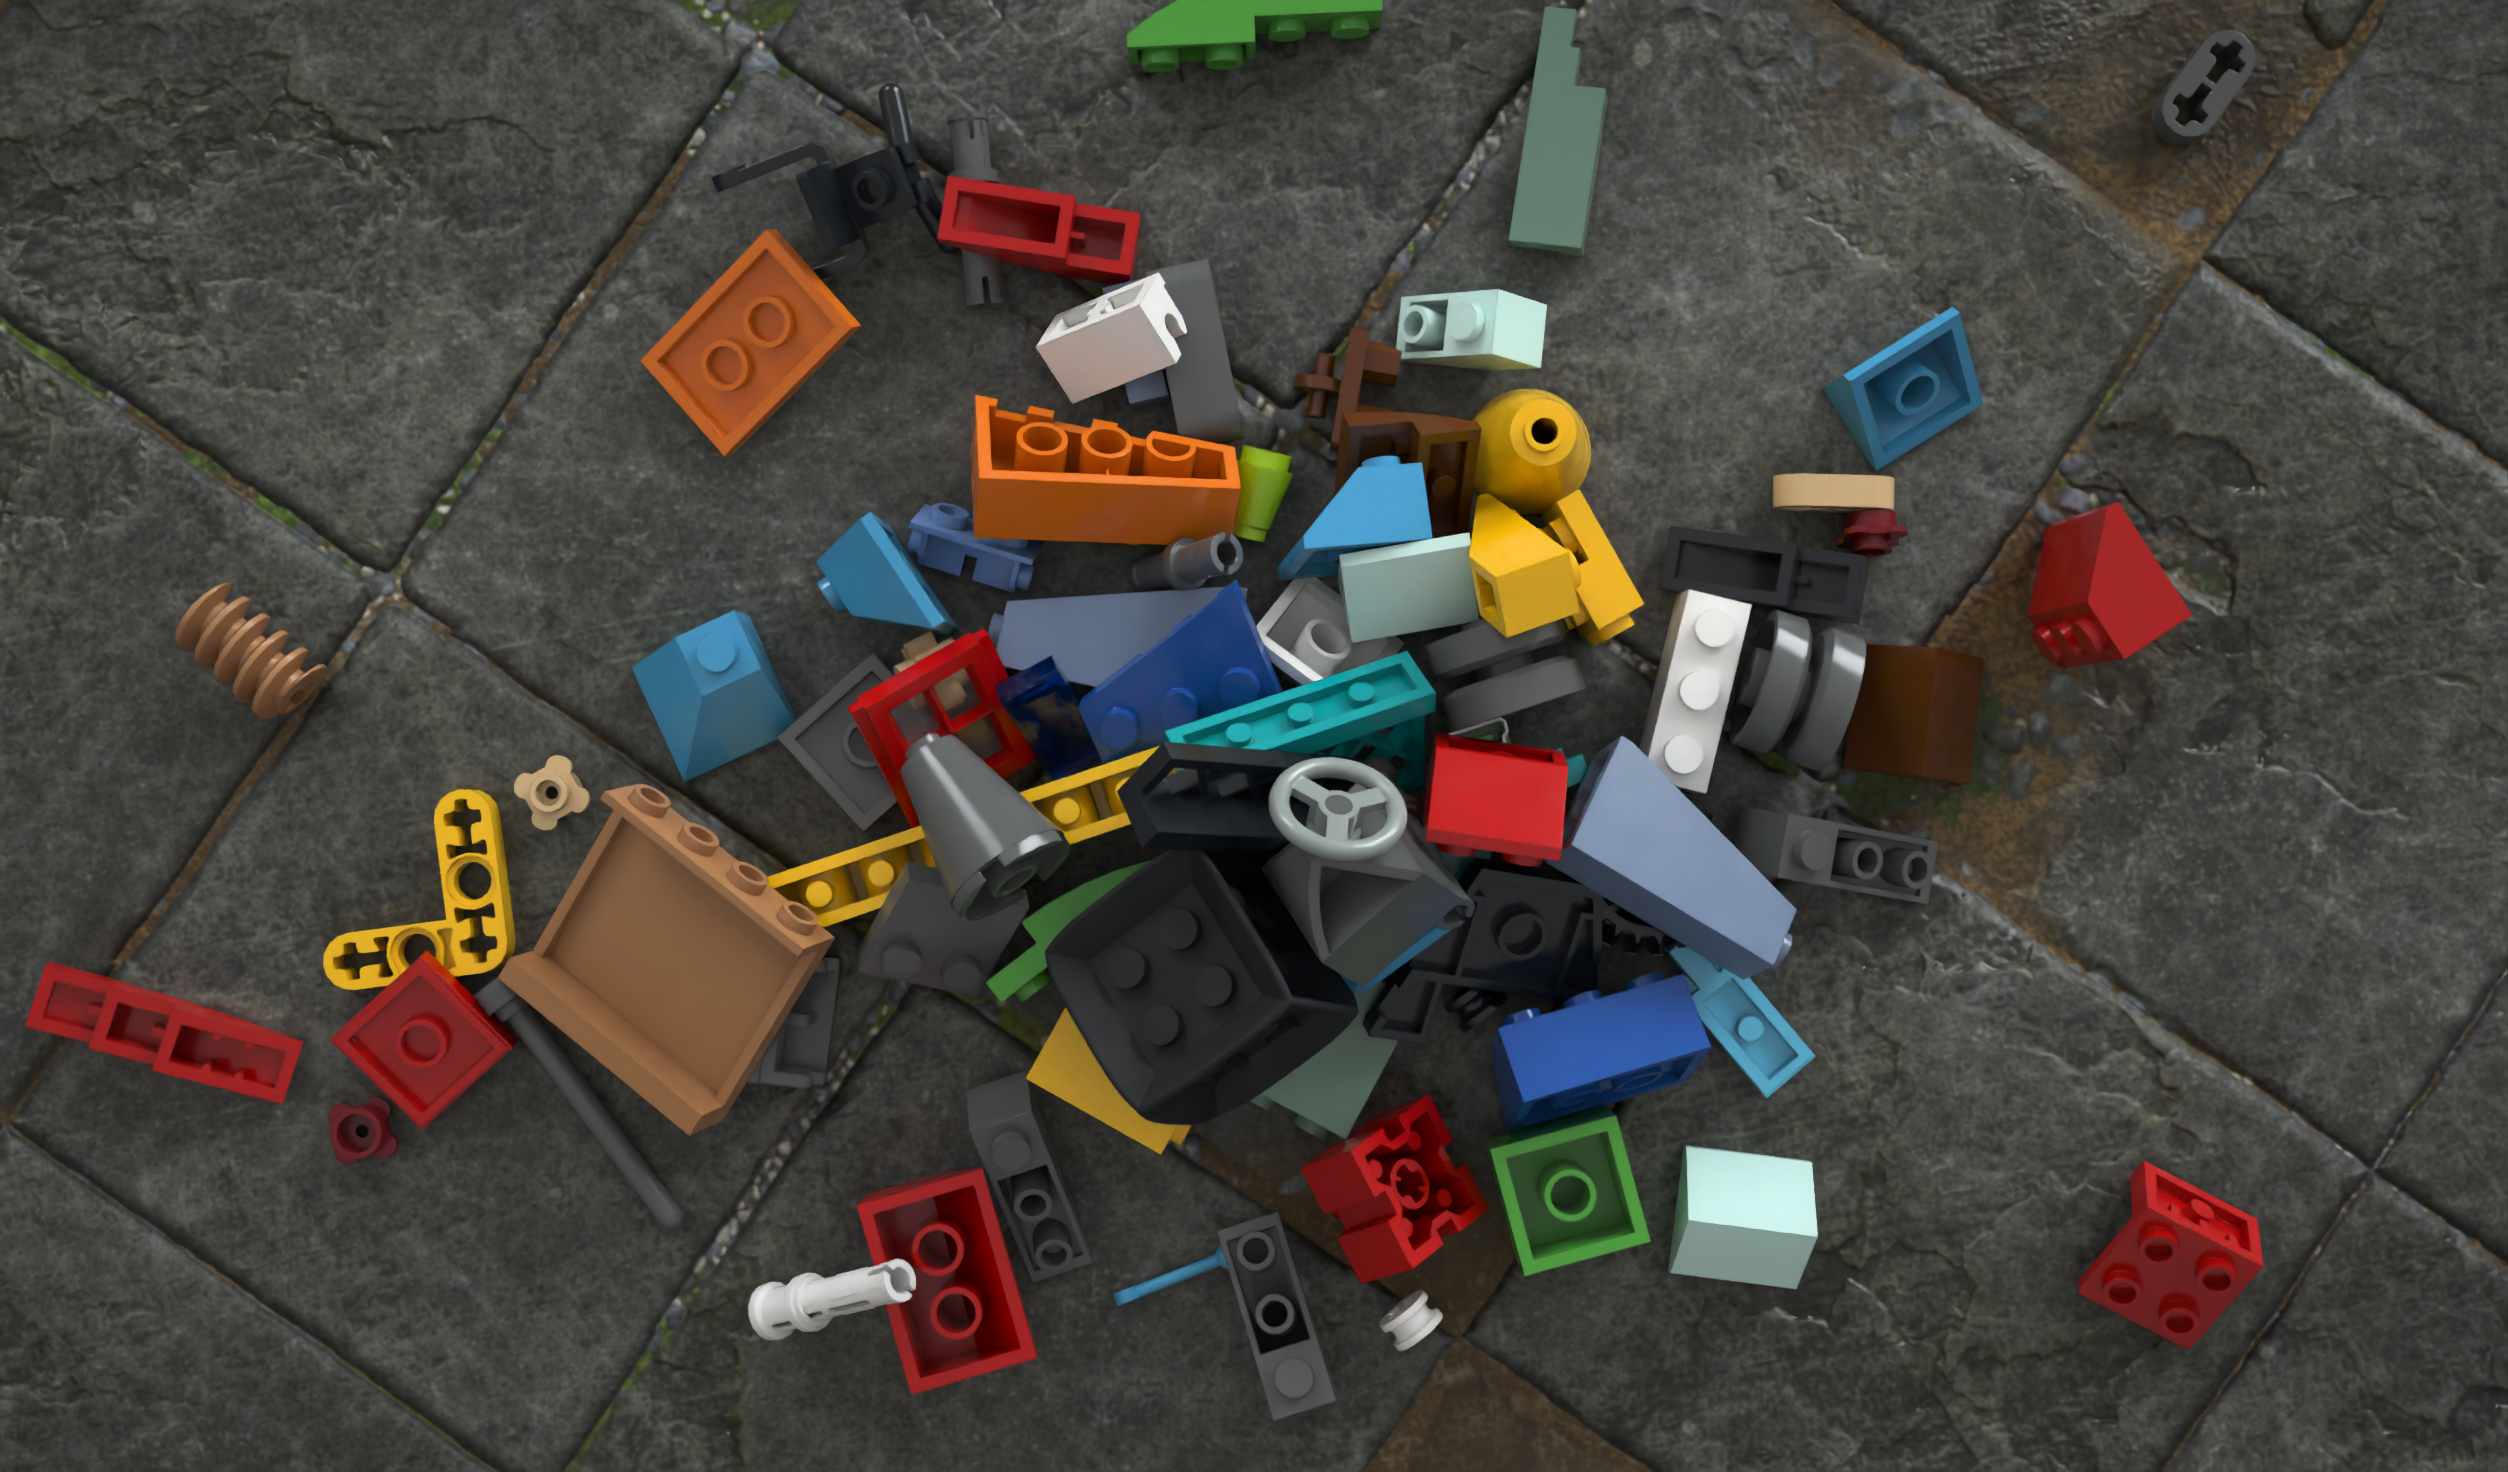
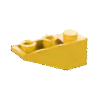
M1489 492L1477 496L1469 559L1480 616L1508 638L1580 613L1576 587L1581 585V571L1572 551L1563 548L1548 537L1541 528L1533 526L1521 517L1515 509H1510Z

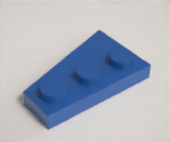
M1234 580L1221 590L1217 598L1195 615L1190 614L1173 627L1172 632L1144 654H1138L1081 699L1078 709L1102 763L1105 764L1161 745L1165 742V731L1284 691L1237 580Z

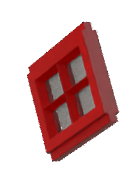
M984 628L973 635L970 632L858 696V701L847 707L907 822L912 828L920 823L901 775V769L908 760L905 756L906 751L920 738L932 733H938L940 737L954 735L1003 779L1035 760L1034 756L1044 751L994 644Z

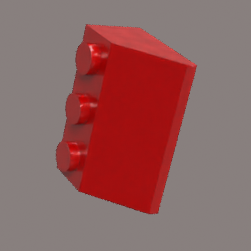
M2119 502L2055 522L2045 529L2027 616L2036 628L2032 632L2034 643L2049 662H2058L2063 669L2124 660L2192 616Z
M984 1167L926 1176L868 1193L859 1202L857 1209L874 1266L893 1259H903L910 1264L916 1276L915 1290H907L913 1295L909 1300L902 1303L885 1305L911 1395L1038 1357Z

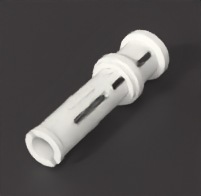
M893 1259L876 1266L864 1267L824 1278L816 1273H803L792 1278L787 1285L781 1282H768L757 1287L752 1293L748 1304L749 1319L756 1333L766 1340L784 1339L791 1335L795 1329H799L802 1332L819 1331L826 1327L835 1316L852 1314L886 1304L902 1303L909 1300L913 1295L907 1290H915L916 1276L908 1262L903 1259Z

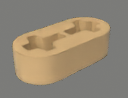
M1810 473L1773 476V509L1793 512L1851 513L1858 510L1875 508L1894 511L1895 478L1878 475Z

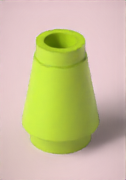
M1242 445L1240 457L1237 459L1241 492L1233 535L1265 542L1267 531L1272 525L1294 473L1289 472L1292 456L1249 445Z

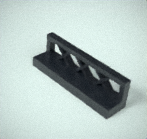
M1163 742L1121 786L1117 793L1142 848L1278 854L1290 842L1277 829L1269 811V794L1276 778L1294 764L1308 759L1336 757L1360 762V760L1354 757ZM1174 768H1183V770L1167 776ZM1338 778L1311 780L1316 784L1322 783L1320 786L1329 791L1340 790L1347 792L1356 784ZM1290 796L1289 803L1293 815L1303 826H1306L1310 806Z

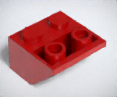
M1434 732L1422 803L1425 841L1436 843V849L1456 856H1473L1476 853V849L1500 852L1504 860L1523 866H1539L1542 864V859L1560 861L1568 765L1563 751Z

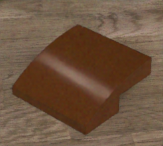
M1411 412L1342 413L1334 497L1357 468L1362 467V462L1367 459L1379 456L1400 457L1401 464L1422 462L1433 539L1468 533L1482 429L1478 422L1433 414Z

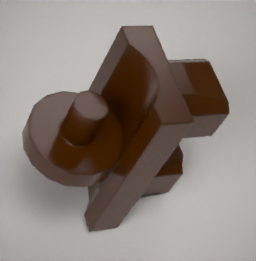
M1351 328L1342 380L1332 378L1336 356L1325 353L1317 354L1314 374H1296L1294 378L1293 389L1310 395L1307 417L1325 419L1329 398L1338 399L1329 449L1332 451L1339 450L1342 413L1392 411L1390 409L1357 404L1361 382L1395 388L1402 355L1400 350L1381 343L1368 341L1370 331Z

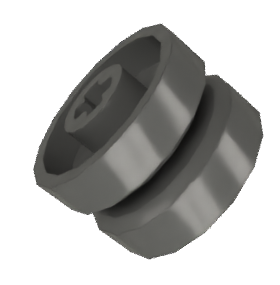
M1779 610L1771 611L1763 622L1753 643L1736 693L1729 731L1731 745L1764 754L1773 749L1781 740L1787 762L1816 771H1823L1835 755L1855 707L1865 667L1866 643L1864 637L1830 627L1820 633L1812 643L1813 638L1808 619Z
M1563 618L1508 638L1485 619H1481L1460 627L1462 632L1424 646L1435 678L1448 680L1474 672L1477 683L1449 692L1442 701L1452 732L1586 688L1576 657L1563 654L1535 663L1532 655L1534 651L1561 642L1568 633Z

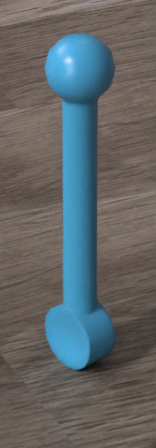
M1220 1246L1216 1250V1254L1114 1293L1113 1297L1116 1305L1120 1306L1219 1266L1228 1269L1222 1247Z

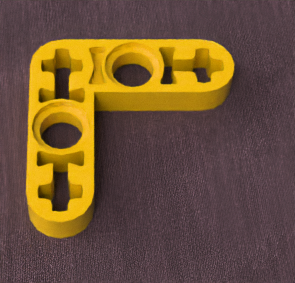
M458 789L446 794L439 801L435 809L434 826L446 920L356 931L337 936L329 943L323 958L326 976L334 985L348 990L388 986L410 966L406 961L404 950L408 939L415 934H423L431 939L436 949L435 958L454 977L480 974L499 969L506 964L509 957H512L515 951L516 936L501 817L497 803L490 795L480 790ZM464 800H467L469 809L480 810L481 822L471 825L472 844L486 842L487 853L469 852L456 856L455 846L469 845L466 827L461 825L455 826L453 821L454 813L463 811ZM473 862L485 866L491 876V886L488 893L479 899L467 896L461 890L459 884V877L463 868ZM494 905L495 915L481 916L485 936H496L497 948L487 951V961H484L480 951H471L469 947V939L478 937L480 933L478 917L464 919L463 909L475 910ZM385 936L389 938L388 945L384 941ZM354 943H356L359 953L387 950L386 957L388 962L360 968V978H358L356 968H345L344 956L354 953ZM389 968H391L393 976H389Z

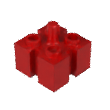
M1429 1094L1378 1112L1349 1133L1350 1139L1330 1146L1300 1167L1323 1213L1331 1212L1334 1217L1342 1220L1345 1230L1337 1239L1361 1284L1415 1268L1444 1245L1441 1240L1442 1237L1459 1233L1489 1209L1466 1163L1453 1166L1444 1148L1453 1139Z

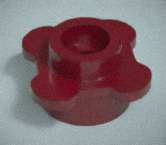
M1875 508L1854 511L1845 515L1844 537L1836 539V547L1853 549V554L1864 555L1866 558L1885 556L1892 552V547L1899 545L1900 537L1908 535L1907 527L1897 525L1896 512L1893 510Z
M374 1096L366 1104L356 1106L343 1102L336 1104L330 1110L328 1115V1122L331 1125L330 1138L335 1148V1157L340 1163L351 1166L358 1163L360 1159L373 1155L380 1159H386L397 1151L399 1141L391 1133L389 1123L392 1105L386 1098ZM360 1125L368 1127L369 1133L366 1137L358 1133Z

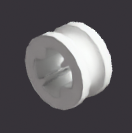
M1422 1289L1413 1292L1401 1300L1379 1322L1378 1326L1383 1332L1391 1331L1394 1333L1395 1340L1393 1345L1399 1352L1407 1350L1422 1340L1443 1318V1314L1439 1309H1429L1427 1307L1428 1295Z

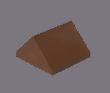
M1866 644L1865 667L1855 707L1845 731L1841 769L1970 784L1984 659L1934 647Z

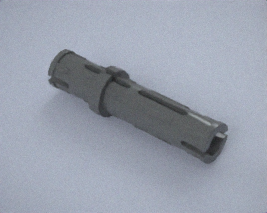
M972 111V119H969L970 138L968 137L966 112L954 113L947 117L954 171L950 172L948 176L999 184L998 171L991 168L987 113ZM961 249L966 295L965 308L981 309V305L984 304L982 283L985 284L987 309L1005 306L1006 298L1003 294L1000 260Z

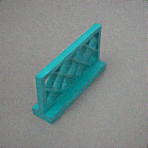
M1404 651L1165 731V742L1326 755L1318 751L1338 744L1329 755L1354 757L1363 745L1368 743L1376 748L1366 760L1375 757L1391 760L1395 755L1404 758V768L1397 770V782L1402 790L1406 792L1424 786L1425 715L1435 712L1436 692L1408 651ZM1396 725L1388 735L1377 732ZM1175 768V772L1183 770V768Z

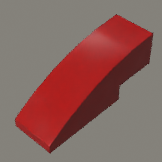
M948 176L937 239L940 243L1008 263L1059 275L1116 285L1133 281L1142 226L1140 213L1079 204L1076 201V196Z

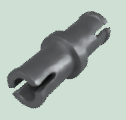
M1225 532L1199 541L1191 538H1182L1168 544L1164 551L1150 555L1144 554L1135 558L1130 567V579L1138 592L1163 591L1174 587L1178 590L1196 589L1203 585L1208 578L1223 574L1230 575L1238 571L1243 561L1242 547L1234 535L1228 534L1225 537Z

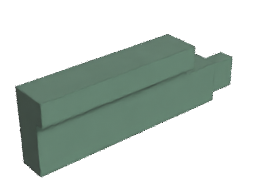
M1545 6L1509 242L1514 247L1557 251L1565 255L1583 257L1608 98L1606 88L1577 86L1582 57L1580 48L1572 47L1577 10Z

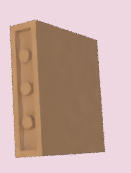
M640 783L604 791L600 800L611 807L613 812L533 951L509 957L498 979L687 1135L691 1136L724 1120L835 937L818 924V917L813 911L798 902L788 901L769 886L767 876L760 869L749 863L738 861L721 848L718 837L712 831L699 824L690 823L670 807L671 802L665 794L654 787Z

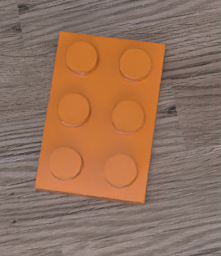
M766 229L640 361L722 455L728 456L735 454L861 325L777 229Z

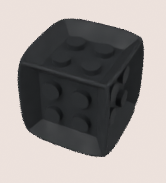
M1170 849L1134 872L1079 914L1053 939L1045 950L1046 963L1056 990L1097 1062L1122 1098L1140 1116L1148 1121L1169 1125H1197L1238 1108L1273 1086L1330 1044L1351 1024L1359 1013L1354 993L1349 989L1338 972L1321 963L1261 870L1267 862L1259 853Z

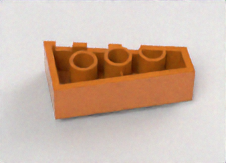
M975 395L970 454L974 538L1168 545L1182 538H1191L1199 541L1221 532H1225V537L1228 534L1233 535L1241 492L1235 447L1158 431H1152L1146 439L1130 436L1127 432L1118 428V423L1093 419L1092 426L1087 428L1054 421V410L1029 406L1027 415L998 410V399Z

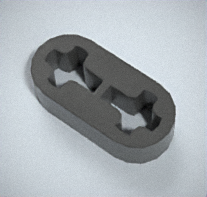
M2235 30L2218 31L2206 38L2191 52L2158 97L2152 109V124L2155 132L2163 140L2172 144L2184 145L2195 141L2214 126L2250 77L2256 65V52L2253 44L2244 34ZM2221 50H2225L2231 55L2227 64L2230 69L2212 82L2206 76L2216 63L2215 55ZM2195 93L2201 99L2191 111L2190 115L2194 120L2183 126L2175 120L2179 113L2177 106Z

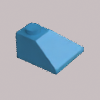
M1379 456L1363 461L1362 467L1357 468L1277 567L1278 580L1338 576L1339 555L1433 539L1422 462L1401 464L1400 457Z
M872 512L860 518L816 561L825 575L817 584L838 614L848 609L851 615L863 620L925 632L931 631V633L950 636L959 629L910 555L906 553L905 548L891 527Z
M736 610L675 637L632 667L685 783L778 741L777 737L797 720L750 616Z

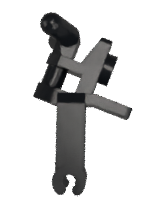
M896 83L884 84L880 88L878 95L889 147L837 166L829 145L812 141L748 167L744 164L711 177L717 193L807 157L814 158L817 166L798 173L796 180L820 238L828 252L849 243L852 247L851 253L811 268L821 280L864 262L871 250V246L863 228L912 209L916 210L937 245L944 253L955 254L960 251L959 248L938 242L937 236L943 205L936 196L929 177L922 179L915 161L921 158L914 143L904 92Z

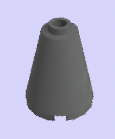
M932 733L920 738L908 748L905 753L908 760L902 766L901 775L951 908L955 910L960 919L964 915L967 921H976L1014 904L1026 895L1020 886L1026 883L1035 873L1044 882L1065 861L1071 846L1064 837V833L956 736L947 735L940 737L938 733Z

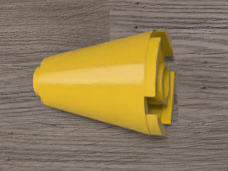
M1538 389L1512 390L1489 401L1473 419L1474 422H1478L1482 429L1474 487L1480 495L1489 492L1510 509H1515L1519 515L1544 514L1557 501L1577 491L1582 485L1591 460L1589 434L1579 414L1562 398ZM1532 435L1537 437L1543 444L1536 442Z

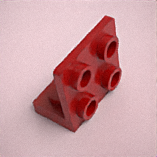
M2143 1161L2130 1177L2132 1217L2078 1281V1291L2082 1296L2183 1348L2189 1349L2197 1343L2264 1267L2257 1218Z

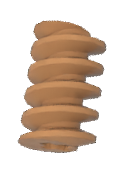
M226 582L212 588L196 600L183 616L175 636L178 647L186 652L195 651L194 658L202 668H214L213 675L218 683L225 686L233 685L232 692L237 700L244 703L253 702L252 711L259 719H272L297 708L317 689L326 676L328 668L324 664H318L310 670L303 672L301 667L309 656V651L306 648L299 647L285 656L282 651L290 639V634L287 631L280 630L265 638L263 634L271 623L269 615L261 613L246 621L244 617L252 606L250 598L242 596L227 604L225 601L231 592L233 584Z

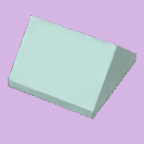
M1470 533L1339 555L1338 586L1351 642L1355 643L1478 621L1477 596L1469 559Z
M1684 1145L1668 1271L1674 1274L1797 1289L1818 1238L1812 1162Z

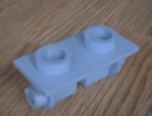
M935 503L932 506L924 504L910 521L909 528L914 530L910 536L906 553L917 557V564L960 576L963 572L966 556L968 555L977 558L972 577L973 581L1011 593H1015L1017 588L1029 591L1036 569L1032 564L1043 549L1045 540L974 538L973 518L969 517V512L962 507L949 503Z

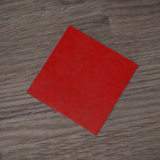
M427 950L330 1039L421 1130L518 1042L493 1015L487 1016L474 996Z

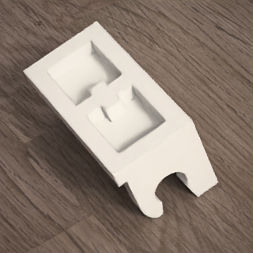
M1159 272L1061 312L1054 317L1036 345V349L1072 404L1177 363L1181 352L1174 338L1186 334L1187 330L1180 312L1164 288L1165 282Z

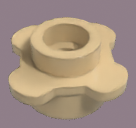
M552 756L547 760L544 768L533 774H520L515 780L514 792L519 798L526 800L533 812L532 823L540 830L556 828L560 818L567 817L574 812L581 813L590 804L589 791L583 788L580 779L572 772L573 764L565 756ZM550 787H555L558 791V795L554 799H550L547 796V790Z

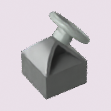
M1320 757L1294 764L1282 772L1275 780L1269 794V811L1275 826L1290 843L1265 864L1261 870L1321 963L1359 986L1364 987L1463 899L1408 823L1406 804L1399 790L1387 777L1377 770L1349 759ZM1338 778L1356 784L1347 792L1340 790L1329 791L1311 780ZM1290 796L1310 806L1306 826H1303L1293 815L1289 803Z

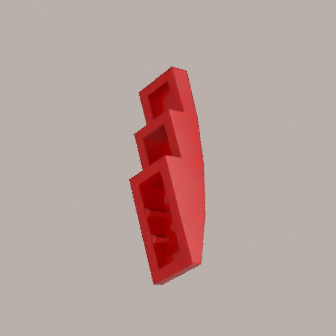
M51 961L44 967L25 1027L90 1043L88 1048L151 1064L153 1065L152 1071L280 1104L284 1102L304 1042L195 1003Z

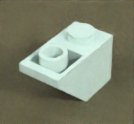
M1500 289L1401 297L1396 349L1402 351V362L1489 371L1541 368L1547 305Z

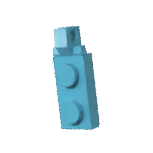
M1672 942L1665 946L1664 952L1684 974L1702 1024L1763 1096L1768 1098L1816 1057L1749 977L1743 980L1687 946L1678 948Z

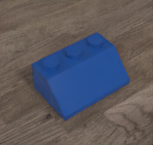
M1659 972L1650 973L1629 981L1624 986L1626 991L1602 997L1599 990L1588 991L1564 1002L1565 1008L1541 1015L1538 1008H1531L1516 1012L1503 1019V1026L1497 1028L1491 1043V1051L1504 1123L1508 1134L1688 1081L1711 1048L1684 974L1663 979L1662 974Z

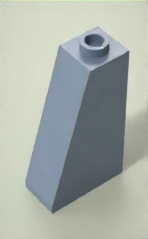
M1225 587L1007 601L1004 615L993 614L988 634L1004 668L1096 688L1138 654H1144L1172 632L1173 627L1190 614L1195 615L1212 602ZM1240 587L1246 601L1248 589Z
M1621 735L1594 755L1564 819L1560 861L1546 859L1545 862L1743 980L1765 969L1777 967L1791 947L1792 935L1788 933L1797 909L1632 741Z

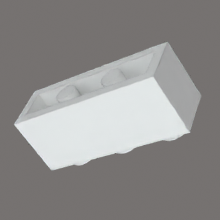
M1690 589L1676 595L1639 749L1679 790L1689 793L1706 794L1752 605Z

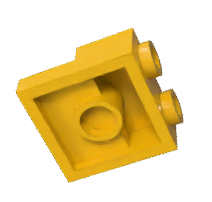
M1579 489L1557 501L1541 516L1546 524V527L1542 530L1563 548L1571 550L1578 562L1581 571V585L1576 587V594L1580 613L1565 617L1563 620L1567 631L1576 628L1581 638L1586 637L1590 646L1593 647L1633 626L1634 622L1629 613L1644 605V602Z

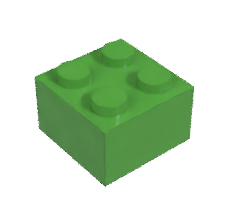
M1607 1106L1511 1134L1507 1132L1483 1139L1515 1258L1524 1276L1651 1242L1617 1116Z

